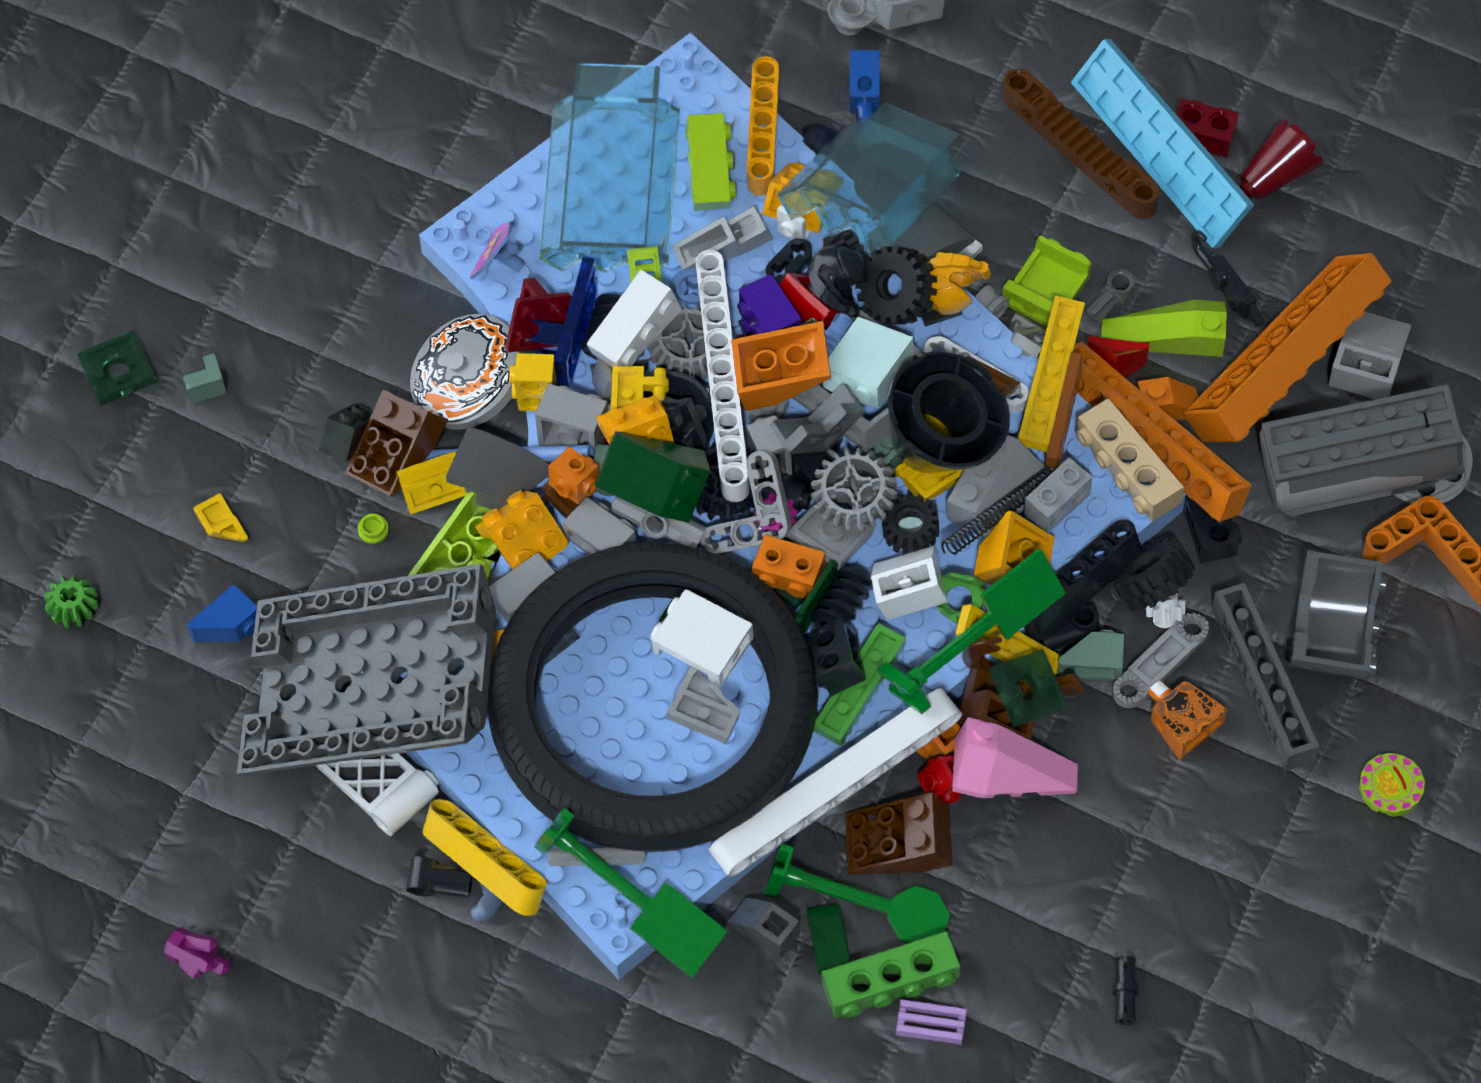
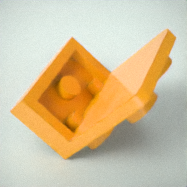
M655 395L639 399L635 403L618 409H612L596 417L598 426L609 445L615 431L674 444L668 416Z
M519 490L506 499L508 504L499 510L494 508L481 517L482 522L475 526L481 537L493 540L511 570L536 553H539L547 562L568 545V540L539 495L535 492Z

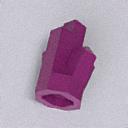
M181 927L173 932L166 943L164 951L166 958L178 964L191 978L202 976L203 972L206 973L210 970L223 975L230 969V961L219 956L217 937L193 933Z

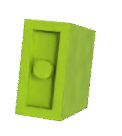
M1039 236L1033 253L1013 281L1009 279L1006 282L1002 295L1009 299V308L1047 327L1055 296L1075 300L1090 278L1092 262L1083 254L1072 252L1062 247L1054 239Z

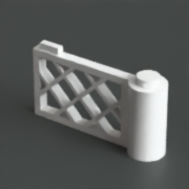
M399 754L388 755L391 759H386V755L381 756V759H358L315 765L368 813L379 828L389 836H393L439 793L436 787L439 785V782L428 770L424 772L416 770ZM381 766L380 779L362 780L363 767ZM385 766H400L405 771L397 779H385ZM358 767V780L344 781L340 777V768ZM362 787H380V795L369 804L362 797Z

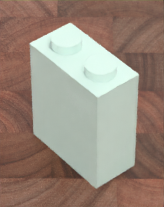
M857 317L829 356L831 379L823 382V388L834 392L840 384H848L859 403L879 409L888 396L890 385L897 372L905 363L914 359L913 337Z

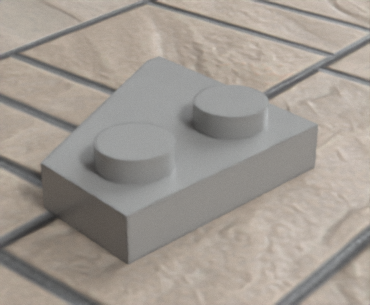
M690 666L667 712L666 719L727 744L740 717V711L730 700L724 698L722 691L714 682L711 684L700 670Z

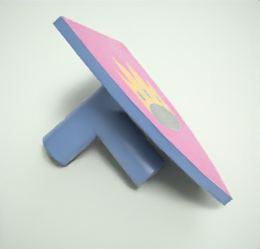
M505 222L495 229L469 277L470 279H473L483 271L493 258L516 272L521 269L524 262L513 256L518 252V246L515 243H509L502 248L510 237L511 224Z

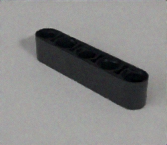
M1119 520L1111 524L1056 573L1066 594L1023 627L1026 636L1035 641H1041L1049 637L1139 557L1142 552V546L1135 525L1131 521ZM1120 532H1127V538L1119 539L1116 535ZM1099 551H1103L1104 553L1102 556L1105 557L1101 559H1096L1098 557H1096L1094 554ZM1080 571L1079 575H1083V577L1074 579L1076 576L1072 573Z

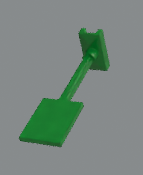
M1037 549L980 594L988 609V613L919 668H913L906 675L887 662L878 668L877 672L879 675L893 684L888 688L889 692L922 715L931 708L930 703L921 690V687L928 682L927 679L995 625H997L1003 637L1008 640L1065 595L1066 592L1043 551Z
M563 808L550 828H547L534 848L543 855L555 845L563 852H569L640 908L641 914L629 929L692 978L728 931L666 882L653 898H649L577 841L578 837L568 830L575 815L566 808Z

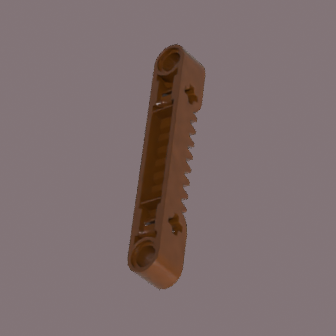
M1018 68L1009 71L1005 75L1003 101L1013 112L1132 216L1138 219H1148L1156 213L1159 187L1155 181L1130 160H1123L1121 154L1116 155L1112 146L1108 148L1104 139L1100 141L1095 131L1093 133L1089 131L1087 124L1083 126L1081 125L1080 118H1073L1072 111L1068 110L1066 112L1062 103L1059 104L1055 95L1031 73Z

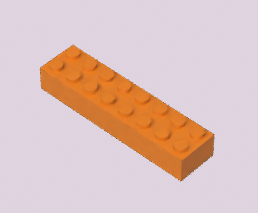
M1373 253L1336 256L1183 413V416L1202 442H1239L1249 434V429L1255 422L1265 418L1269 413L1268 409L1276 401L1283 399L1288 394V388L1308 373L1307 369L1312 363L1324 357L1327 353V348L1346 334V328L1365 314V309L1369 304L1383 296L1384 289L1392 281Z

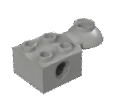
M831 0L827 11L830 20L839 32L845 35H855L873 23H878L887 30L942 18L945 0Z

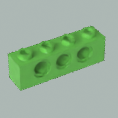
M946 931L822 971V985L834 1018L841 1016L852 1018L859 1015L863 1009L872 1006L882 1008L890 1005L894 999L903 996L913 998L921 995L925 989L934 986L938 988L950 986L956 979H959L960 965ZM925 963L931 967V970L919 972L915 969V966ZM893 973L898 975L900 979L897 982H888L883 977ZM862 983L867 985L869 989L866 992L859 993L853 990L852 987Z

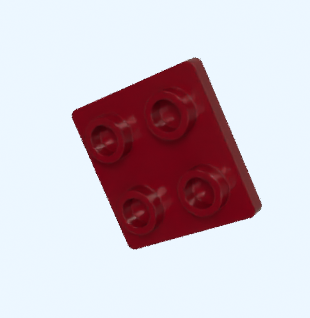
M535 278L523 279L520 297L515 300L505 349L511 353L561 346L572 301L571 294L569 292L548 294Z

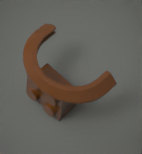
M998 636L971 644L962 653L963 662L970 668L960 709L962 716L957 722L960 727L963 726L969 717L998 724L1031 740L1036 713L1023 707L1026 694L1043 697H1067L1084 692L1077 676L1073 674L1054 678H1038L1017 674L993 664L984 655L1000 651V647L995 644L1002 642L1003 639Z

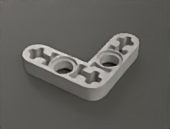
M758 450L753 452L746 462L757 516L707 527L701 538L702 546L706 551L718 554L761 545L762 535L764 537V534L778 539L787 537L792 523L778 460L771 451ZM760 456L762 460H768L769 466L764 468L766 478L772 476L773 481L759 484L758 479L764 478L762 468H756L755 462L760 461ZM766 486L772 487L776 491L777 498L773 504L765 503L761 497L762 490ZM773 518H775L777 523H782L783 528L778 530V535L775 530L762 533L761 527L774 523ZM742 524H748L753 528L754 536L751 541H744L740 538L739 528ZM714 530L717 535L731 533L732 539L719 542V547L717 543H711L710 537L715 535Z

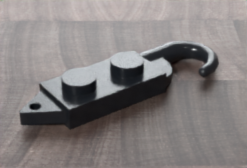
M1194 230L1191 234L1194 252L1210 272L1212 285L1217 290H1221L1226 296L1231 310L1238 312L1243 320L1248 319L1257 326L1265 323L1256 305V297L1223 255L1210 254L1202 241H1207V236L1201 230Z

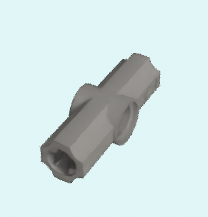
M618 497L614 499L611 511L641 526V529L648 537L654 539L662 537L674 544L699 548L702 544L701 538L705 533L706 527L692 520L687 523L659 517L663 521V523H660L655 518L657 515Z

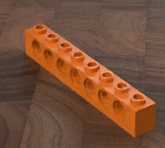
M1083 342L1076 343L1073 352L1080 353L1083 356L1082 375L1077 393L1092 407L1109 399L1183 485V492L1207 511L1212 518L1221 522L1239 515L1252 485Z

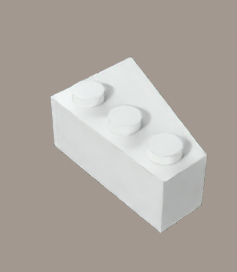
M640 270L587 342V346L592 354L611 367L632 366L637 357L682 311L671 288L643 270Z

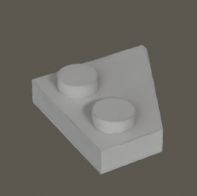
M1015 312L1009 322L1010 331L1013 332L1011 342L1022 349V355H1032L1035 358H1039L1046 331L1020 313Z

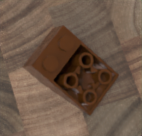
M382 390L345 474L393 497L401 488L396 471L422 463L435 449L448 419L402 396Z
M933 793L845 813L848 874L916 873L953 866L949 805Z

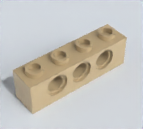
M1109 399L1078 416L1076 436L1079 442L1084 447H1089L1092 450L1099 466L1102 469H1108L1113 475L1117 487L1122 492L1126 491L1130 495L1135 508L1140 514L1145 513L1152 522L1182 503L1183 485ZM1104 438H1113L1114 440L1106 441ZM1122 460H1131V461H1133V462H1132V463H1124V462H1122ZM1150 482L1151 485H1142L1141 483Z

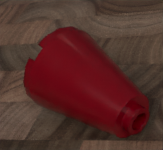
M1287 119L1280 122L1240 176L1242 184L1239 187L1248 198L1252 199L1255 197L1260 200L1318 169L1323 164L1322 156L1320 155L1316 158L1313 150L1317 148L1316 145L1296 124L1293 123L1289 127L1287 126Z

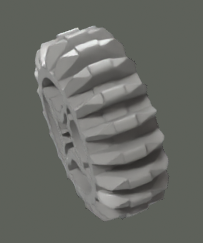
M685 303L682 311L647 346L652 364H656V368L681 372L694 379L700 376L701 379L706 380L708 368L702 315L698 304L694 309H689ZM714 320L712 322L717 323L720 322V320ZM687 337L690 338L691 350H688ZM723 346L715 347V349L724 348Z
M860 447L857 448L855 455H851L848 448L844 449L843 457L833 452V462L823 459L822 466L824 470L816 469L815 477L818 480L811 482L812 489L815 490L811 494L812 501L818 502L815 505L816 511L818 513L824 512L823 520L825 522L834 519L833 526L836 529L845 523L846 531L850 532L853 525H858L859 531L862 532L866 522L874 528L876 526L875 517L884 520L886 513L883 509L892 510L893 502L891 500L897 497L896 490L892 489L897 485L896 479L891 477L893 474L892 468L890 466L884 467L885 459L882 457L874 461L875 454L872 450L866 456H863V451ZM856 470L868 472L876 479L859 476ZM846 472L845 478L842 481L834 483V486L830 487L838 475ZM851 479L854 480V484L857 486V500H854V495L850 490V487H852ZM879 492L871 504L862 508L866 498L874 496V493ZM837 500L838 503L846 502L852 506L853 510L841 508L833 501Z

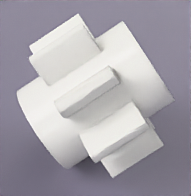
M1177 593L1168 596V600L1163 603L1161 601L1158 602L1155 607L1150 608L1147 606L1146 617H1153V623L1161 628H1170L1177 621H1182V615L1185 614V600H1178Z

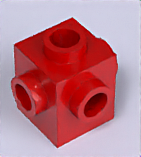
M954 755L938 756L929 760L926 763L927 767L917 775L924 794L933 793L948 805L962 797L961 793L953 791Z

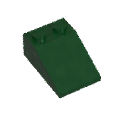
M615 431L595 481V487L659 517L689 523L710 473V467L704 450Z

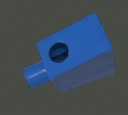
M850 50V113L856 114L857 124L870 125L874 122V114L879 113L880 50Z

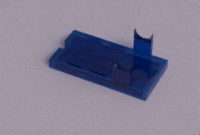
M583 256L564 325L531 320L532 323L539 327V332L533 338H526V341L558 346L557 351L536 349L541 354L554 355L557 386L572 387L582 351L581 344L585 338V331L588 328V321L591 318V311L598 293L597 277H595L596 262L595 258Z

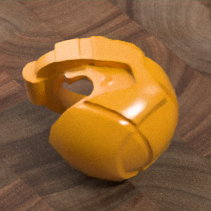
M936 253L935 258L926 262L932 264L935 269L930 274L937 276V283H932V289H937V295H931L929 299L934 302L931 309L941 315H953L965 310L973 300L962 287H967L977 280L988 279L991 275L988 264L984 261H976L970 256L962 254Z

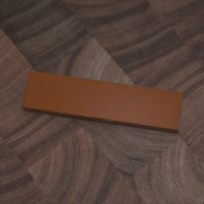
M1071 352L1046 455V467H1051L1054 471L1061 463L1082 375L1083 356L1075 352ZM1047 469V471H1049L1051 474L1054 472L1050 469Z

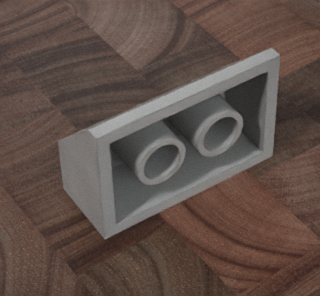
M1007 435L1004 444L991 459L981 465L964 470L947 499V519L961 526L968 524V522L972 521V519L976 518L986 509H989L990 506H993V504L997 503L1007 494H1010L1011 491H1014L1015 488H1018L1019 485H1022L1023 482H1026L1045 466L1018 439ZM1011 496V498L1014 500V502H1015L1016 505L1018 506L1019 504L1015 501L1014 497ZM1021 505L1019 509L1017 508L1015 513L1020 515L1025 505ZM995 509V512H997L999 517L1002 518V516L998 513L997 509ZM990 512L991 515L995 518V520L998 521V519H996V517L994 516V514H993L992 512ZM982 518V521H984L985 524L987 525V527H989V525L986 523L985 519ZM978 521V524L982 527L983 530H985V528ZM974 524V527L977 529V531H978L979 534H980L981 532L978 530V528H977L976 525ZM994 527L988 530L987 533H983V536L987 537Z

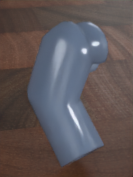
M480 882L483 897L471 909V916L478 923L490 920L499 910L502 903L501 899Z

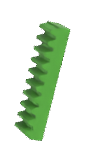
M879 623L876 625L860 650L866 680L836 695H831L816 719L813 732L839 746L844 745L847 735L851 734L854 724L857 725L859 716L864 714L867 704L871 703L872 696L878 692L879 685L883 684L885 678L879 675L877 669L886 662L890 665L897 662L898 655L904 651L905 637Z

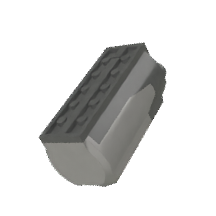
M1448 384L1262 423V430L1260 431L1262 458L1272 500L1277 509L1290 516L1429 488L1439 480L1457 477L1458 474L1464 473L1462 452L1464 441Z

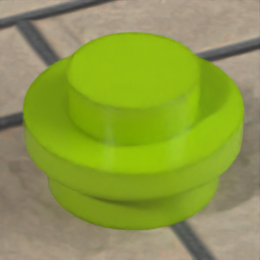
M378 514L364 516L357 528L361 540L368 544L382 542L389 533L386 519Z

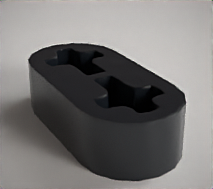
M801 238L789 241L767 264L766 276L771 274L780 286L787 273L801 274L812 260L811 244ZM795 251L796 253H799L801 251H804V256L797 255L793 259V252ZM785 268V276L778 275L774 277V271L780 273Z

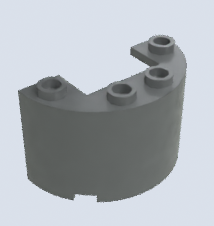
M1307 550L1295 615L1289 661L1290 668L1367 680L1368 675H1375L1377 657H1375L1376 645L1371 644L1372 636L1377 637L1380 618L1374 617L1379 593L1385 594L1388 575H1382L1383 562Z

